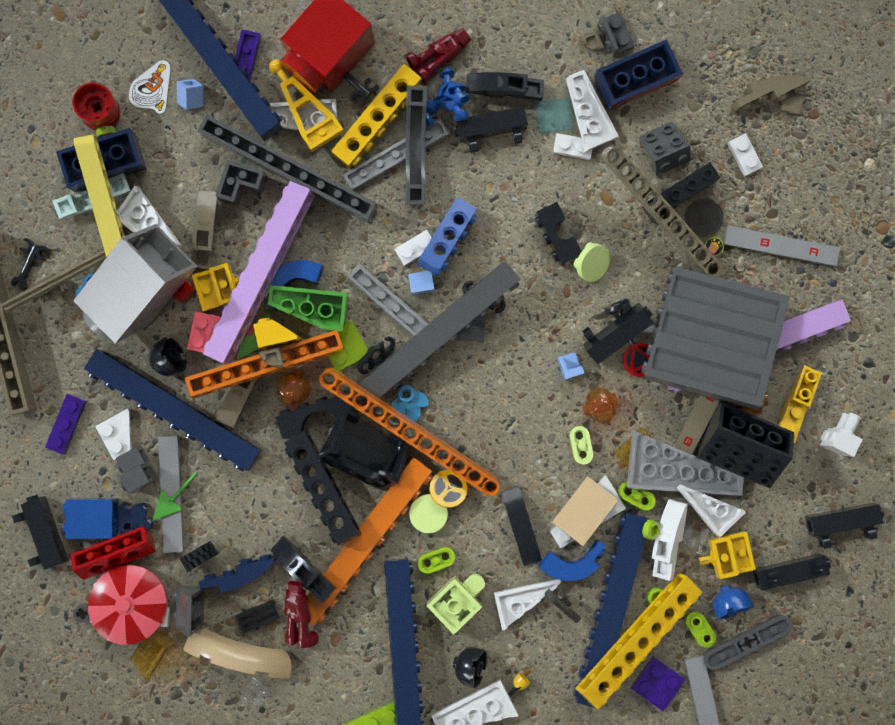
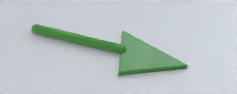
M270 309L264 318H269L273 309ZM255 332L252 336L245 335L238 349L237 361L260 349L255 339Z
M197 472L171 498L161 490L152 521L183 510L174 500L198 475Z

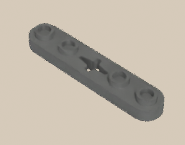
M776 615L705 651L703 654L704 664L711 670L719 669L787 635L792 630V621L785 615ZM746 637L749 640L753 639L752 641H750L749 647L746 645H742L745 642L744 638Z

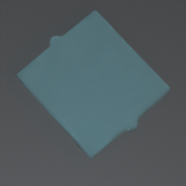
M569 98L536 102V119L538 120L539 133L572 129V111H570Z

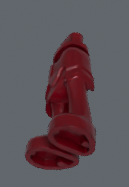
M462 28L458 32L453 31L451 34L432 42V44L428 45V49L421 54L416 55L413 52H408L405 54V58L410 68L414 72L416 71L422 78V83L426 85L431 80V75L440 66L449 63L458 56L462 49L466 48L465 44L470 42L471 38L465 29ZM433 56L438 57V58H436L434 61H432L431 63H429L428 65H426L425 67H421L425 62H427V61H428L430 58H432Z
M289 581L284 608L285 615H288L287 630L284 633L285 642L290 646L297 644L299 648L315 646L319 642V635L315 631H309L308 623L311 621V612L309 610L306 590L303 588L302 582Z

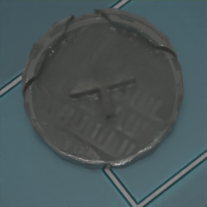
M701 198L694 201L687 208L685 223L697 236L707 237L720 229L724 214L721 207L713 202V200Z

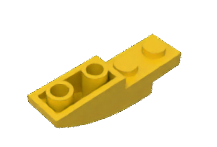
M805 365L801 368L778 419V426L794 432V444L806 410L811 406L822 374Z

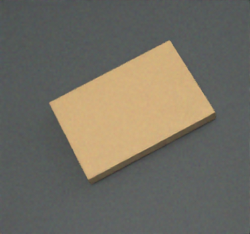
M587 476L552 523L581 546H584L619 500Z

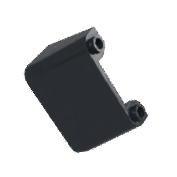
M350 408L343 409L320 450L318 459L376 489L385 490L398 484L411 445L397 435L389 438L358 422L360 417L355 410Z

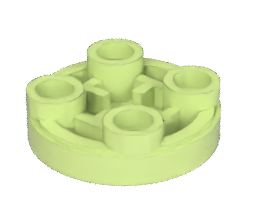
M589 242L579 258L574 261V268L577 269V273L582 279L588 282L597 281L606 273L609 267L610 253L605 246Z
M430 494L419 496L412 503L409 516L412 525L417 530L423 533H434L445 525L448 518V509L438 506L431 499Z

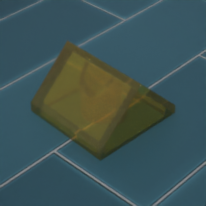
M157 630L152 636L139 643L130 660L145 680L149 681L157 673L176 641Z

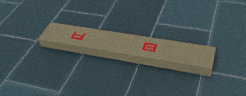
M699 395L673 447L693 454L720 400Z

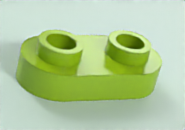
M627 482L619 486V497L639 510L648 511L655 506L656 500L651 492L645 489L628 488L630 495H626ZM642 498H645L647 500L646 505L642 504Z
M447 546L427 552L419 557L418 568L421 572L428 574L453 564L455 553L453 549ZM448 553L449 558L443 559L442 554ZM426 559L431 561L430 566L424 565Z
M698 611L688 612L685 616V624L697 643L705 648L712 647L716 642V634L705 617ZM699 619V623L694 625L693 620ZM705 635L710 636L708 641H704Z

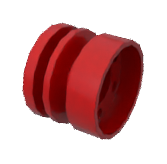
M90 82L80 86L74 93L72 100L74 111L88 128L96 131L100 127H114L120 119V106L106 86Z

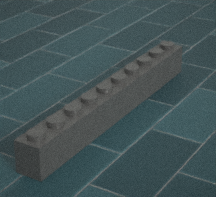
M207 114L197 130L207 140L288 182L292 181L310 189L318 198L368 224L378 208L376 202Z
M504 260L358 384L383 400L386 397L385 393L389 389L395 390L401 384L400 380L402 378H409L415 373L414 368L419 364L421 366L425 365L430 360L429 356L432 353H439L445 347L444 343L448 340L452 342L460 335L458 332L463 327L465 329L469 328L475 322L473 320L478 315L482 317L490 310L488 307L493 302L495 304L499 303L504 298L503 294L508 290L512 292L520 285L518 282L521 279Z

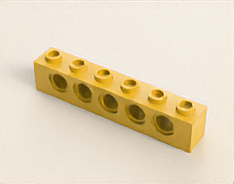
M403 64L331 150L333 156L350 170L353 166H358L362 160L361 156L373 148L375 139L377 137L381 138L386 132L385 127L397 119V113L401 108H406V92H399L398 88L400 86H422V78L407 65ZM393 100L396 103L393 107H388L385 105L386 102ZM378 114L384 117L379 122L374 120V117ZM364 129L372 131L369 136H363L361 133ZM354 143L359 144V148L356 151L349 149Z

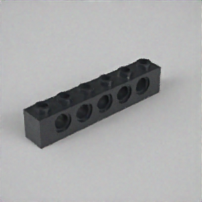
M303 431L284 442L287 447L285 451L288 457L293 458L295 462V471L304 480L302 484L305 490L311 493L313 497L311 501L314 507L319 509L322 514L320 516L322 523L328 526L331 532L329 536L334 544L337 543V545H344L360 536L362 532L327 465L318 459L320 452L310 433ZM306 450L307 458L302 460L300 457L301 452ZM312 467L316 468L314 477L309 475V470ZM320 484H324L325 491L323 494H319L318 487ZM329 501H333L334 503V509L332 511H328L327 509V503ZM338 518L343 520V526L340 529L336 527V520Z

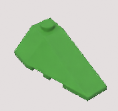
M270 285L268 305L323 330L344 331L349 295L347 293Z

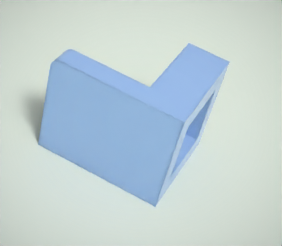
M195 79L177 81V103L186 110L203 107V85Z
M423 271L409 274L412 295L434 291L431 272Z
M576 353L557 358L564 380L584 373Z

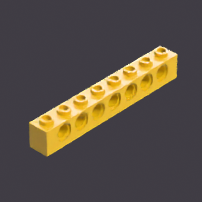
M678 573L575 689L592 706L599 710L607 703L609 697L621 687L625 679L633 674L634 669L640 662L646 659L648 653L660 643L663 636L672 630L673 625L685 615L687 609L698 600L702 591L688 576Z

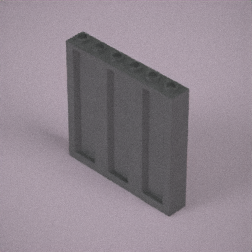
M674 267L673 273L669 272L666 283H669L668 290L664 289L661 301H665L663 308L659 307L656 318L660 319L658 326L654 325L651 336L655 337L653 344L649 343L646 354L650 355L648 362L644 361L641 372L645 373L643 379L759 411L763 405L790 296Z

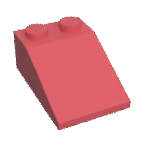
M195 311L187 349L204 353V346L211 339L213 328L219 323L221 317ZM253 324L250 325L246 333L250 336H252L255 331ZM238 351L234 357L235 360H237Z

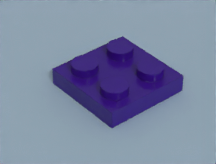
M652 655L632 684L631 689L664 712L685 682V679Z

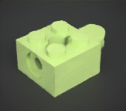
M475 573L462 583L454 576L427 602V607L453 634L482 608V604L476 596L485 588L483 577Z

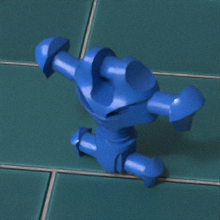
M446 67L439 75L444 79V85L441 86L438 95L434 99L427 101L426 126H433L435 120L432 119L431 115L437 113L441 107L450 112H455V122L468 120L469 113L462 110L461 107L470 97L468 93H462L467 89L465 84L451 81L455 74L451 68Z

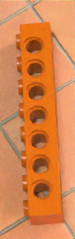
M338 330L279 348L284 367L270 366L258 354L185 377L190 397L195 399L343 352V345Z

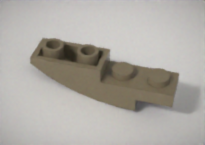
M786 75L758 81L749 85L745 90L747 95L736 100L731 106L734 112L740 109L743 112L751 108L752 104L757 101L762 103L770 98L771 102L776 100L781 102L790 97V93L795 91L797 94L807 88L806 85L811 79L806 76Z
M198 191L192 240V261L196 264V268L209 269L212 267L218 205L217 192Z
M253 352L247 358L258 355V353ZM258 379L232 386L223 402L216 421L234 428Z

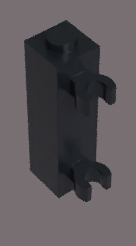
M521 106L468 117V120L457 121V126H454L455 137H459L460 143L468 141L470 153L478 152L476 139L511 132L513 133L514 144L522 143L521 130H526L528 126L525 108Z
M625 298L620 302L622 309L625 311L623 315L596 335L589 327L582 331L588 340L583 344L585 350L597 365L654 324L651 318L653 314L647 306L643 308L640 303H637L632 307Z
M37 494L26 498L27 502L20 504L23 512L13 515L12 519L14 523L27 521L39 555L27 560L29 566L32 567L42 563L43 569L46 570L69 561L46 496L38 497Z
M868 503L806 515L805 520L808 534L814 537L818 536L819 546L828 548L832 547L828 535L831 533L864 527L865 538H877L874 525L883 524L884 512L880 504Z
M818 553L758 567L756 570H753L756 587L763 591L830 575L829 569H831V564L825 555Z

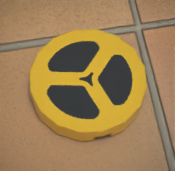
M450 470L438 472L429 484L431 499L442 508L457 507L464 501L467 495L468 487L466 481Z

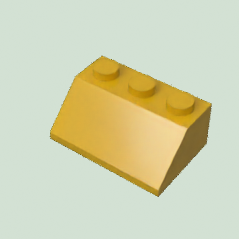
M270 318L259 319L257 324H253L258 348L264 350L276 347L281 348L304 340L296 333Z

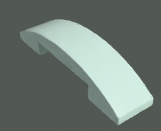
M124 173L109 178L114 201L131 192ZM87 190L75 195L69 194L53 201L59 219L93 210Z

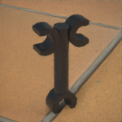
M349 72L343 75V78L357 90V92L353 93L352 99L356 100L357 97H362V100L359 102L360 107H363L366 104V99L379 89L377 84L373 88L368 87L372 82L370 78L365 80L363 86Z
M28 238L23 240L28 242L29 247L27 249L20 247L19 250L29 254L19 276L11 280L12 286H16L21 281L20 289L22 290L27 289L28 283L26 278L35 258L46 261L47 259L42 257L41 253L44 250L51 251L46 246L35 245Z

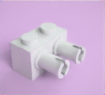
M842 413L836 428H828V430L823 432L820 446L840 456L854 457L863 440L854 434L861 417L853 413Z

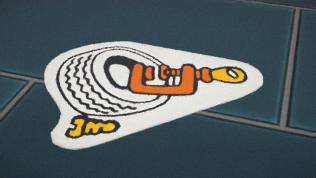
M167 61L157 62L133 81L129 90V100L134 106L150 108L158 114H162L165 111L170 77V64Z

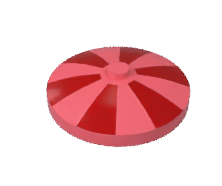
M123 565L104 573L94 584L88 600V613L95 630L106 640L121 645L135 644L152 636L162 625L168 609L167 592L160 578L151 570L137 565Z

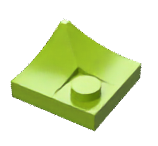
M352 319L345 323L343 332L338 331L343 345V352L328 356L334 368L339 372L357 363L368 351Z

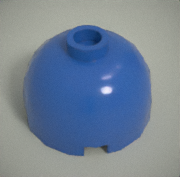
M731 585L720 588L721 592L713 600V609L717 620L736 616L737 613L746 612L754 607L746 591L741 588H732Z

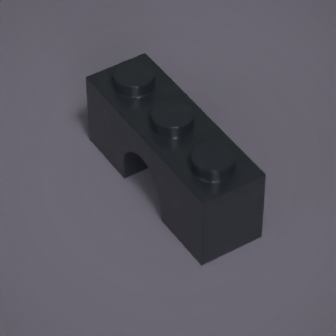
M558 202L536 211L534 221L537 227L542 228L544 232L542 237L545 244L550 245L552 249L551 256L554 262L562 265L579 257L582 251L575 237L561 239L555 233V227L566 219Z

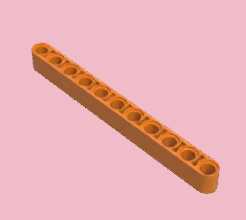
M327 368L320 376V383L324 388L484 494L494 496L499 492V480L494 474L338 370ZM326 374H331V375H333L334 378H335V381H333V382H328V381H326L325 375H326ZM348 385L351 388V392L344 393L341 390V386ZM365 396L367 403H359L357 397ZM381 407L384 412L376 414L373 409ZM393 417H396L399 419L400 423L398 425H393L390 423L389 420ZM412 428L416 431V434L410 436L406 433V430ZM424 439H429L432 441V444L430 446H424L422 444V441ZM446 450L448 455L441 457L438 455V452ZM460 460L464 462V465L456 467L454 462ZM477 471L480 473V476L473 478L470 476V473ZM494 482L496 486L494 488H487L486 484Z

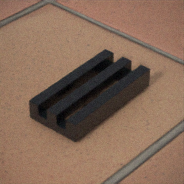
M269 600L237 614L236 618L239 620L242 633H245L278 619L279 614L273 600ZM270 605L271 609L243 620V616ZM273 612V616L246 627V623Z

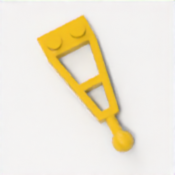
M274 59L270 62L269 69L281 79L282 83H280V86L301 137L312 152L344 132L335 116L293 76L290 78L287 76L279 59ZM292 86L303 95L302 98L294 103L288 91ZM311 102L326 119L305 131L297 110Z

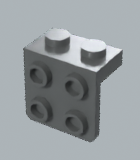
M672 122L639 137L640 143L652 158L653 172L656 176L691 161L690 145Z

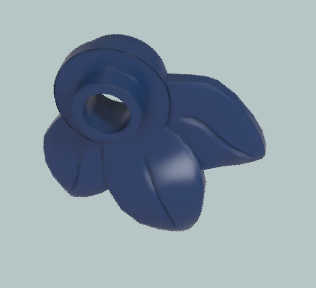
M123 502L119 506L117 518L120 522L118 525L120 534L142 526L148 531L150 530L153 522L146 518L148 511L146 503H138L130 507L126 502ZM131 524V529L126 531L125 526Z

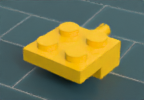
M228 263L211 267L209 270L192 275L203 312L228 305L231 299V292L239 283V277L235 278Z
M746 531L708 539L710 556L699 557L701 566L712 563L716 577L719 579L756 570Z

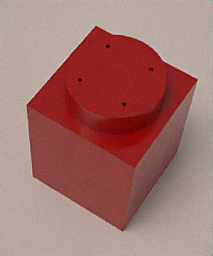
M314 0L280 38L286 51L280 63L291 76L312 93H316L321 86L332 93L343 81V75L346 72L350 73L375 44L372 24L344 0Z

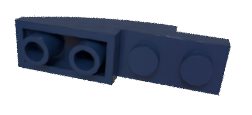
M271 554L259 556V560L252 561V558L240 560L241 563L235 566L236 572L234 569L223 571V575L216 576L215 573L204 575V579L199 581L200 589L219 586L220 592L223 593L242 587L263 574L277 561V558L275 556L271 557Z

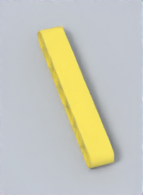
M95 134L74 138V146L107 257L120 239L125 236L98 140Z

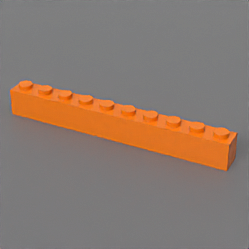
M416 457L410 461L401 473L398 484L390 487L360 526L362 534L347 543L323 574L337 587L336 590L324 603H321L311 592L307 595L311 612V621L309 622L311 626H314L316 622L320 624L326 617L325 610L328 607L332 609L338 601L336 596L340 591L342 593L346 591L350 585L348 580L351 576L356 577L362 570L360 567L361 563L364 560L366 562L369 561L374 554L371 550L375 545L379 547L386 538L383 536L387 530L392 531L398 523L395 521L398 515L403 516L409 508L408 502L411 499L415 501L421 493L419 490L421 485H427L432 479L431 472L433 470Z

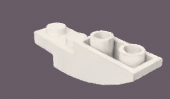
M669 499L659 524L660 531L655 539L652 559H655L652 576L668 581L674 579L678 545L683 540L688 503Z

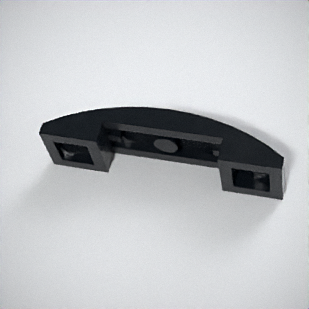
M516 487L501 492L523 566L542 561L520 488Z

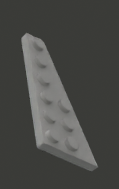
M632 429L627 478L628 488L680 492L677 487L683 485L700 493L742 496L744 477L697 458V456Z

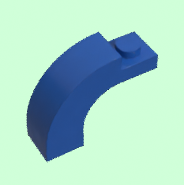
M308 260L289 262L278 269L271 285L287 287L292 282L298 280L318 285L324 266ZM269 293L266 298V303H268ZM267 305V307L276 311L278 310L275 307Z
M596 539L586 554L576 561L562 560L549 550L538 564V567L549 576L559 580H580L588 577L600 567L594 560L601 558L605 552L604 547L606 545Z

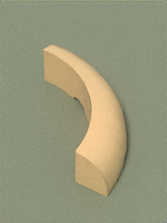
M206 628L199 629L190 636L183 651L197 658L204 657L210 659L212 664L252 675L258 672L267 674L271 678H290L291 660L285 650L238 642L213 633Z

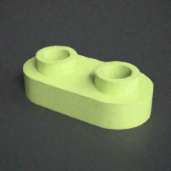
M574 427L570 431L573 457L579 464H588L593 459L589 432L585 427ZM581 432L582 438L577 439L576 433ZM581 451L586 452L585 458L579 456Z

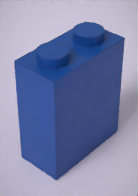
M118 498L67 499L63 505V513L65 515L63 533L65 534V539H111L118 536Z

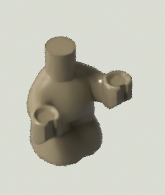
M55 273L42 278L40 281H38V284L55 276ZM64 282L39 296L43 303L49 300L57 301L59 306L62 307L67 304L63 296L66 290L69 289V286Z

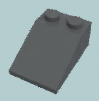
M181 586L174 593V603H177V608L174 611L173 622L176 623V629L186 637L192 636L204 625L205 588L200 589V586Z

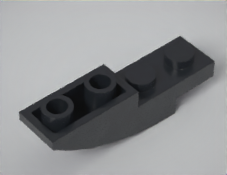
M518 73L467 74L466 93L496 98L510 96L541 101L543 99L544 80L528 78V75Z
M284 535L272 547L271 552L296 581L302 582L303 588L309 590L321 603H324L336 590L337 587L312 565L311 561Z

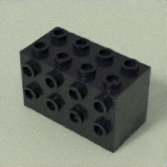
M721 402L701 436L697 458L771 488L793 459L794 432Z

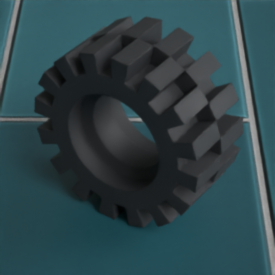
M209 541L180 558V561L185 570L189 572L218 553L212 542Z

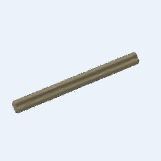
M105 250L2 303L5 312H10L104 262L107 258Z

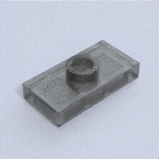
M550 589L544 593L551 603L575 623L581 620L579 614L570 607L572 603L564 596L560 598Z

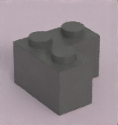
M227 160L216 197L222 202L238 206L244 189L262 194L268 176L262 170Z
M142 446L135 447L116 457L117 468L121 473H124L119 476L121 479L120 485L124 491L128 493L140 491L159 480Z

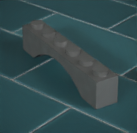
M407 86L405 205H425L427 86Z

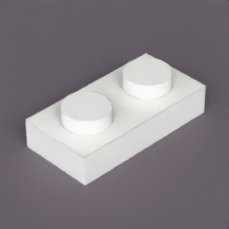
M556 134L553 154L586 160L591 159L592 150L585 152L582 138Z
M746 133L727 143L744 177L763 167Z
M425 230L395 248L394 250L403 265L406 266L419 258L432 237Z

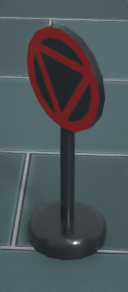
M624 299L604 308L606 314L618 313L619 317L623 315L620 302ZM632 339L629 341L630 346L623 353V367L629 374L641 377L645 375V373L641 372L644 361L648 362L650 355L646 354L649 345L635 343Z

